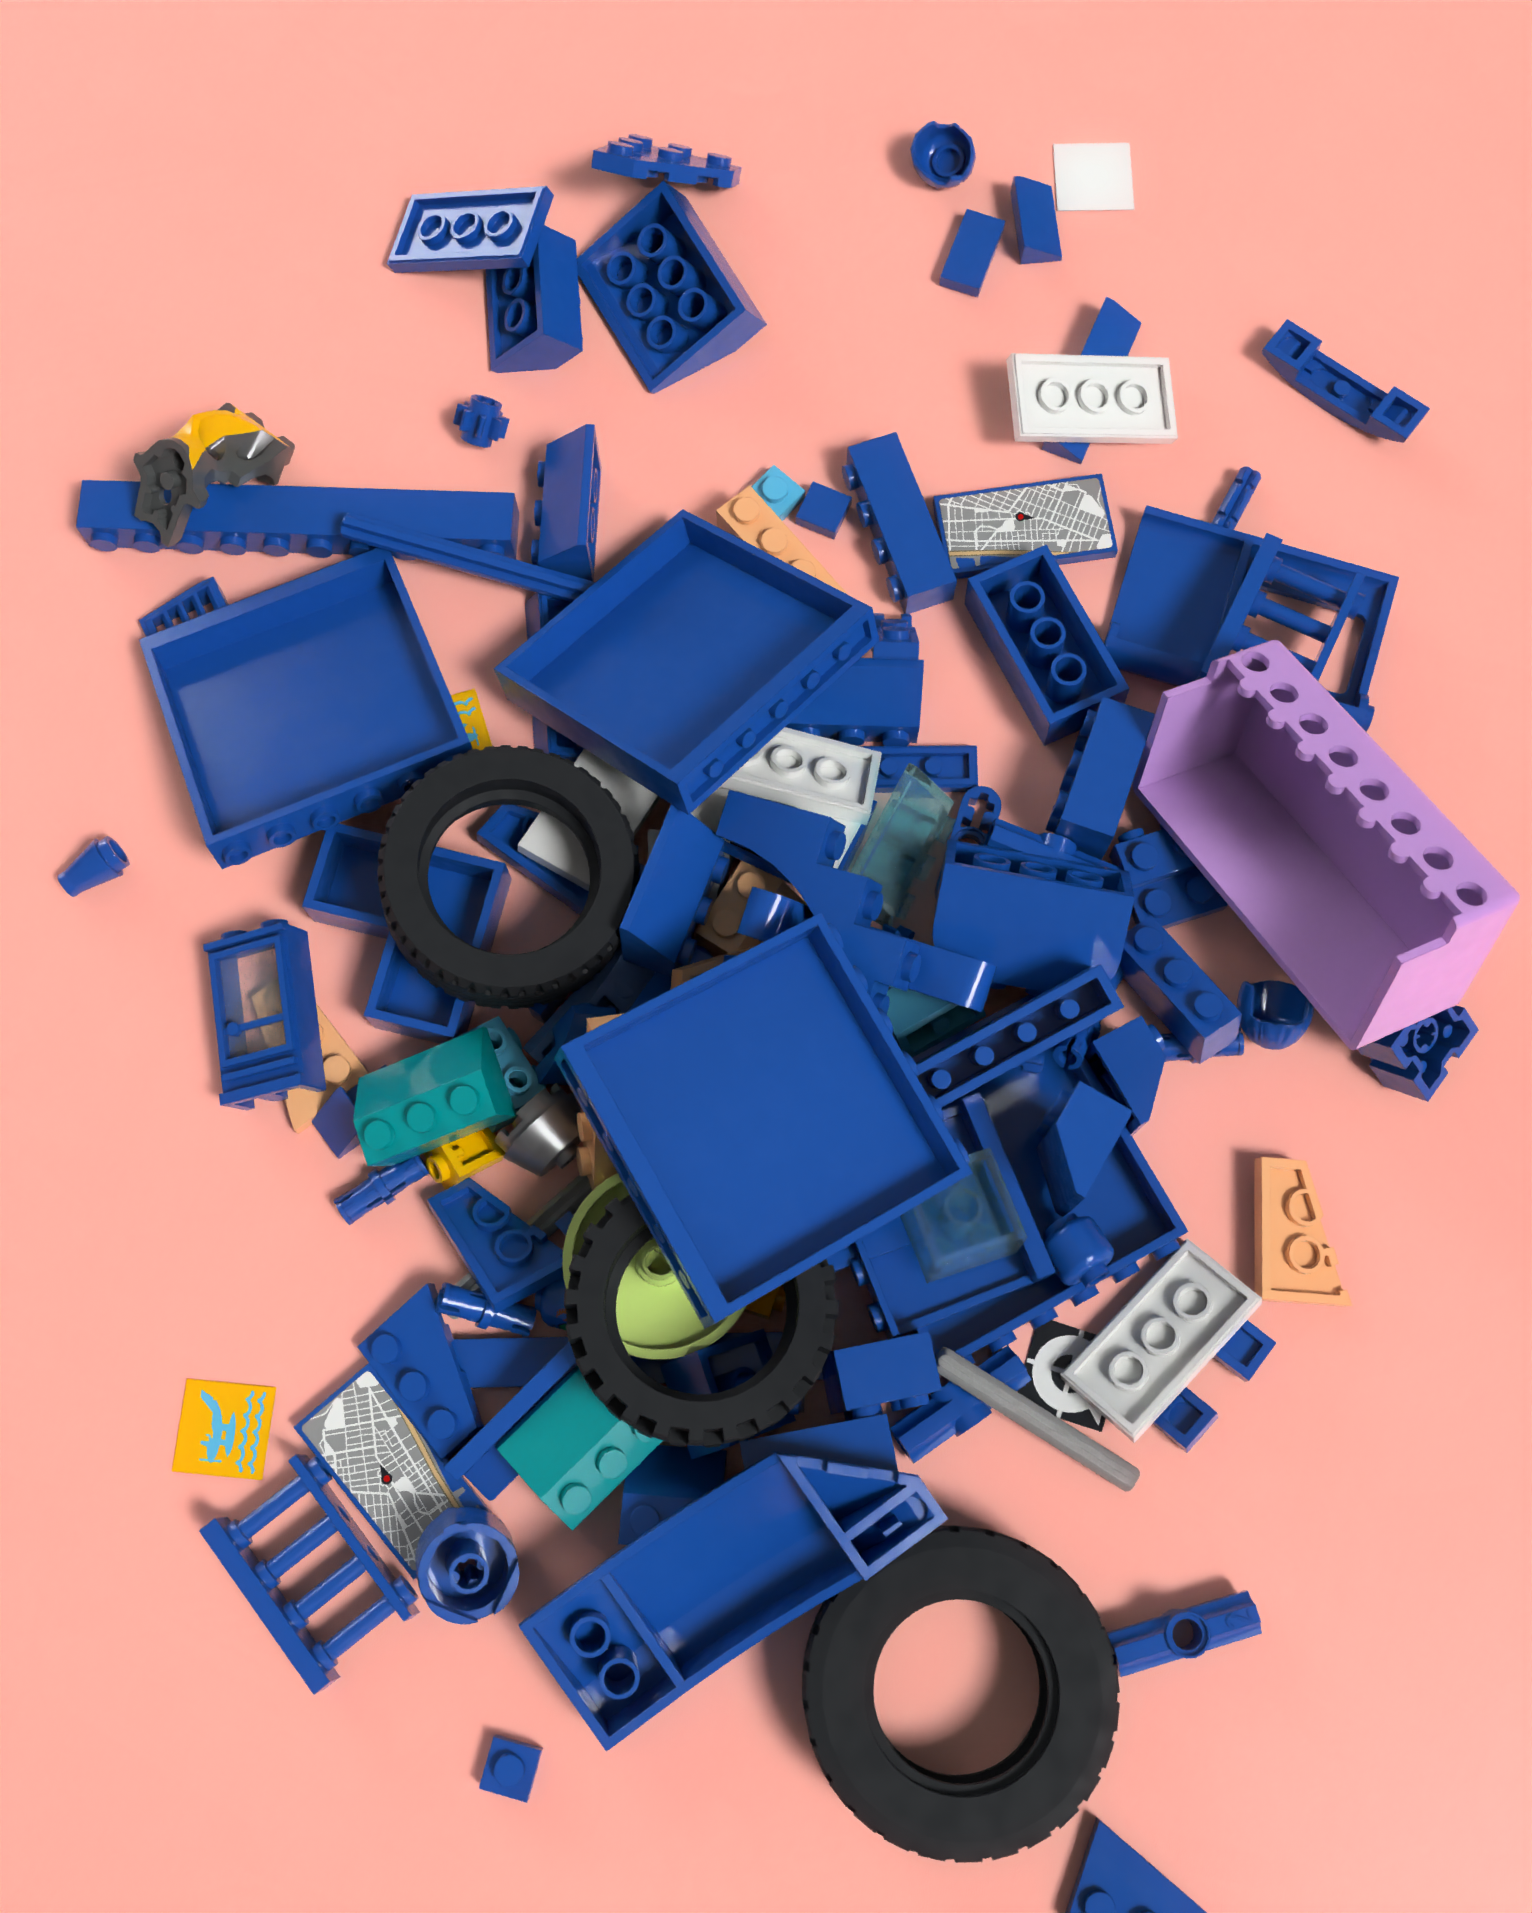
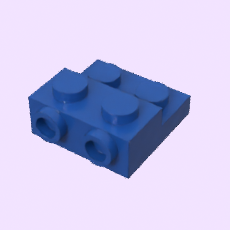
M1161 824L1159 825L1161 830L1145 835L1143 828H1137L1125 832L1117 838L1119 843L1114 845L1109 857L1112 864L1130 873L1135 895L1131 914L1136 925L1152 915L1164 929L1225 910L1228 906L1226 901Z

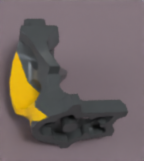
M228 402L218 410L192 415L188 422L174 436L158 440L146 452L135 453L133 461L141 478L134 516L141 521L153 523L160 532L161 543L167 547L174 546L182 539L193 507L199 509L206 505L209 497L206 488L209 484L215 481L222 485L230 482L235 487H239L256 478L259 481L277 485L284 466L288 465L291 461L295 444L285 436L276 437L266 430L263 420L254 413H243ZM165 489L171 490L172 496L169 503H166L164 499Z

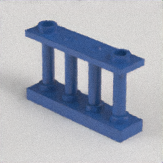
M1266 533L1196 680L1206 677L1211 662L1229 655L1231 650L1239 652L1241 649L1245 650L1268 642V640L1250 633L1251 628L1243 625L1247 615L1256 618L1258 614L1322 642L1315 660L1289 650L1319 681L1346 618L1354 620L1366 595L1359 593V589L1366 575L1357 572L1345 592L1283 565V559L1276 557L1283 539ZM1274 580L1338 608L1331 625L1324 624L1267 599V593L1260 591L1263 581L1272 584Z
M296 1454L288 1461L298 1474L297 1477L240 1522L237 1519L231 1522L228 1517L214 1518L201 1528L199 1532L308 1688L315 1695L340 1678V1675L334 1668L338 1665L337 1658L395 1611L403 1622L414 1618L420 1613L414 1604L419 1598L414 1588L404 1576L400 1575L398 1578H395L330 1488L328 1482L332 1480V1476L316 1456L310 1459L307 1455ZM310 1491L327 1515L269 1561L262 1559L259 1562L249 1548V1545L253 1543L251 1537ZM339 1531L355 1555L297 1602L293 1599L288 1602L277 1587L281 1583L280 1577ZM367 1571L384 1595L326 1642L319 1640L316 1643L305 1627L309 1624L308 1617Z

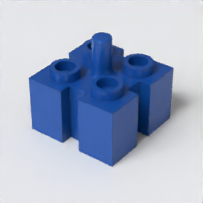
M1455 1005L1357 1050L1361 1055L1370 1057L1371 1063L1369 1067L1384 1087L1428 1102L1448 1074L1444 1066L1451 1056L1459 1058L1479 1029L1464 1007Z

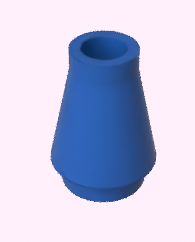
M106 836L102 840L95 838L57 878L63 889L70 896L76 897L83 891L122 876L124 874L123 869L129 866L130 862L124 850L110 836Z

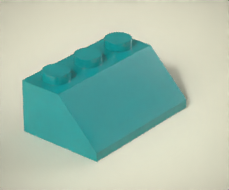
M481 1027L359 1077L353 1123L367 1166H393L517 1116L487 1027Z
M577 1365L495 1447L534 1493L573 1531L663 1440L654 1437L649 1438L638 1433L636 1429L624 1421H620L610 1413L608 1408L594 1395Z

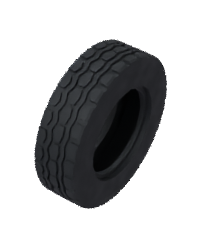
M956 1525L938 1526L868 1580L862 1579L822 1603L810 1629L803 1659L802 1702L810 1743L823 1774L843 1804L871 1831L883 1836L884 1840L907 1852L911 1850L918 1852V1856L944 1862L946 1859H954L955 1863L983 1862V1859L990 1857L992 1860H997L1018 1854V1849H1022L1025 1846L1030 1849L1052 1836L1051 1831L1057 1826L1061 1829L1079 1811L1078 1806L1082 1803L1083 1799L1085 1801L1089 1799L1101 1779L1098 1775L1102 1767H1107L1115 1743L1112 1738L1114 1731H1117L1120 1709V1703L1117 1702V1693L1120 1692L1117 1664L1113 1662L1112 1656L1114 1652L1106 1629L1102 1627L1100 1616L1087 1595L1083 1594L1079 1585L1051 1558L1023 1541L988 1529ZM958 1599L977 1601L995 1607L1008 1616L1021 1630L1036 1660L1039 1675V1699L1036 1714L1029 1731L1019 1746L1009 1756L996 1765L979 1772L951 1775L934 1772L915 1764L900 1753L889 1741L879 1724L876 1714L874 1677L884 1645L895 1629L906 1618L931 1604Z

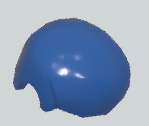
M935 121L928 122L915 134L910 148L915 171L922 181L935 188H951L965 182L971 175L976 160L972 138L957 123L938 124Z

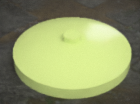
M618 1173L599 1184L581 1203L571 1220L564 1241L562 1259L566 1289H568L571 1275L569 1267L573 1255H578L584 1243L583 1234L591 1223L596 1225L606 1213L605 1206L615 1197L621 1201L629 1195ZM653 1238L636 1253L622 1276L616 1299V1320L621 1340L630 1356L649 1360H669L683 1357L715 1343L733 1327L746 1306L704 1329Z

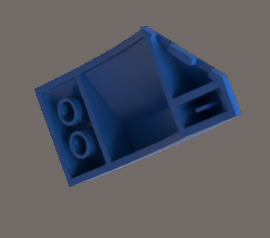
M774 1452L693 1500L636 1538L520 1622L519 1628L607 1752L732 1659L820 1603L862 1579L868 1580L948 1520V1517L921 1478L916 1474Z

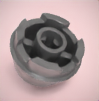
M555 1083L550 1088V1092L544 1088L516 1113L518 1117L512 1123L514 1129L509 1134L505 1129L500 1130L494 1141L505 1152L504 1159L541 1177L556 1165L563 1169L576 1157V1148H579L578 1144L581 1142L577 1127V1113L582 1111L574 1094H567Z

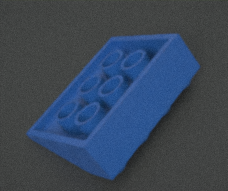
M664 180L577 258L580 279L645 385L653 394L734 353L767 325L688 199Z

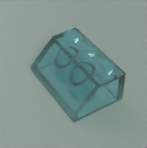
M908 763L850 872L868 877L883 885L881 890L883 906L880 915L874 921L882 926L883 924L893 926L897 917L905 921L916 899V896L910 893L917 879L923 882L926 881L936 861V857L930 855L937 841L943 844L946 843L956 822V819L950 817L954 801L917 766Z

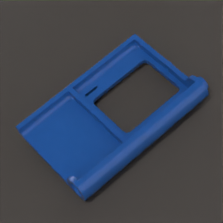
M1146 505L1104 642L1118 669L1177 687L1196 681L1264 538ZM1281 543L1276 557L1283 559V565L1345 592L1357 572L1366 575L1359 589V593L1366 596L1356 617L1363 621L1364 625L1347 689L1342 694L1328 692L1367 732L1375 711V707L1369 705V695L1367 694L1399 577ZM1274 580L1272 584L1263 581L1260 587L1261 590L1334 611L1338 609Z

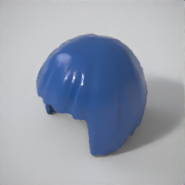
M1274 980L1260 981L1252 984L1244 981L1238 993L1237 1008L1242 1013L1241 1028L1253 1043L1262 1048L1280 1050L1293 1045L1304 1035L1311 1023L1314 1006L1296 985Z

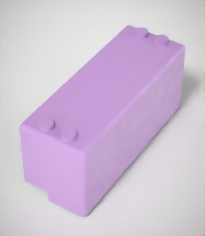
M1271 640L1213 660L1206 677L1162 692L1132 786L1135 794L1350 1050H1356L1459 1004L1517 907L1520 895L1279 640Z

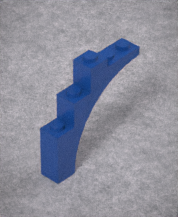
M729 790L715 835L755 852L774 865L799 891L812 914L815 916L822 913L826 922L833 924L837 928L843 940L844 953L851 965L857 966L864 974L868 983L867 992L875 1006L887 1014L890 1003L889 996H887L889 987L907 992L909 983L916 980L922 962L921 955L919 954L921 946L907 939L870 929L871 922L878 918L882 910L883 894L881 890L883 885L868 877L833 868L835 860L840 859L845 849L846 835L844 831L846 826L825 815Z

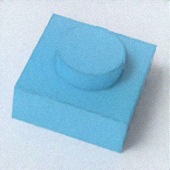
M775 465L752 486L782 521L805 498V490Z

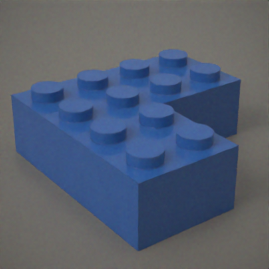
M338 823L335 827L325 832L302 907L314 922L387 939L364 1017L376 1029L438 1044L445 1043L467 1032L475 1002H464L444 993L443 988H436L430 984L429 981L417 972L414 966L408 963L389 931L378 885V854L383 834ZM435 846L429 864L428 886L438 915L457 937L478 949L491 952L512 880L506 864Z

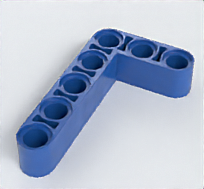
M752 887L737 933L764 942L814 915L807 905L767 890ZM870 926V929L901 937L921 946L919 951L922 958L921 968L916 980L909 983L908 989L983 1012L997 966Z

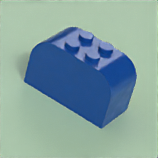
M947 839L935 903L932 931L933 944L935 947L997 966L990 987L993 989H1004L1007 985L1025 988L1028 994L1038 996L1081 971L1099 964L1102 965L1106 975L1111 980L1120 965L1135 899L1130 873L1124 870Z

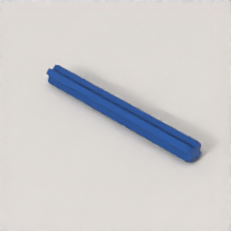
M351 512L346 513L341 522L340 535L343 538L571 603L595 583Z

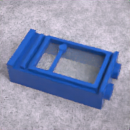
M272 919L262 922L259 929L249 932L243 930L225 932L221 935V940L203 944V949L205 952H208L223 1090V1093L219 1094L220 1106L248 1111L255 1109L254 1099L257 1098L268 1101L288 1099V1090L301 1088L315 1092L326 1091L308 932L289 925L287 920Z

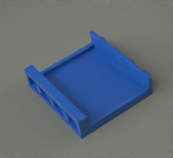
M980 1092L963 1098L959 1105L943 1110L944 1119L942 1120L952 1138H957L965 1147L969 1156L968 1165L973 1173L900 1215L911 1242L909 1246L870 1259L862 1238L853 1243L858 1256L849 1259L852 1265L850 1266L852 1274L859 1287L867 1286L873 1303L867 1305L871 1322L877 1333L885 1331L887 1339L899 1337L1048 1278L1056 1272Z

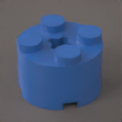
M475 1507L447 1508L426 1527L417 1544L415 1565L419 1589L431 1611L438 1617L455 1624H472L492 1613L495 1615L504 1609L512 1599L520 1574L518 1556L509 1530L494 1514ZM468 1559H475L476 1566L468 1564L464 1571L459 1570L458 1563H465Z

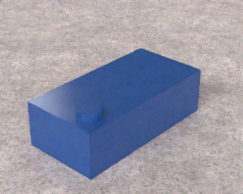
M1047 544L968 578L964 604L1044 746L1079 731L1088 709L1097 712L1103 697L1125 704L1130 688Z

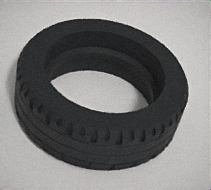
M501 745L500 747L488 746L484 750L473 749L464 754L460 753L453 756L452 761H443L437 764L435 768L427 771L424 774V779L416 780L411 785V788L401 797L402 803L396 805L392 811V815L385 826L386 833L382 835L378 854V885L384 916L392 938L396 941L398 949L408 963L414 966L417 972L429 981L430 984L436 988H443L444 993L464 1002L474 1001L478 1006L500 1009L502 1006H507L509 1009L534 1007L535 1003H541L542 1005L551 1003L554 1000L565 997L566 993L570 991L575 992L591 981L594 975L600 973L607 965L617 948L621 945L619 927L639 882L638 849L633 842L635 837L626 815L621 814V806L613 798L607 788L600 787L601 782L595 776L590 775L582 767H575L574 762L567 758H561L560 755L552 752L546 754L542 749L538 748L532 749L527 746L513 748L510 745ZM495 805H520L534 808L561 821L575 834L586 855L590 875L587 901L573 926L563 936L548 946L522 954L506 955L487 952L457 937L438 915L428 886V871L432 853L446 829L459 818L475 810Z

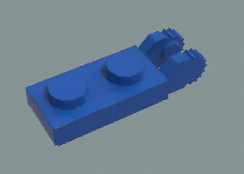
M874 613L880 641L871 648L873 659L918 660L919 639L915 627H912L911 614H901V619H884V613Z

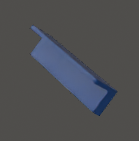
M569 1342L444 1466V1469L456 1481L464 1475L488 1500L492 1501L519 1475L500 1454L495 1445L577 1366Z

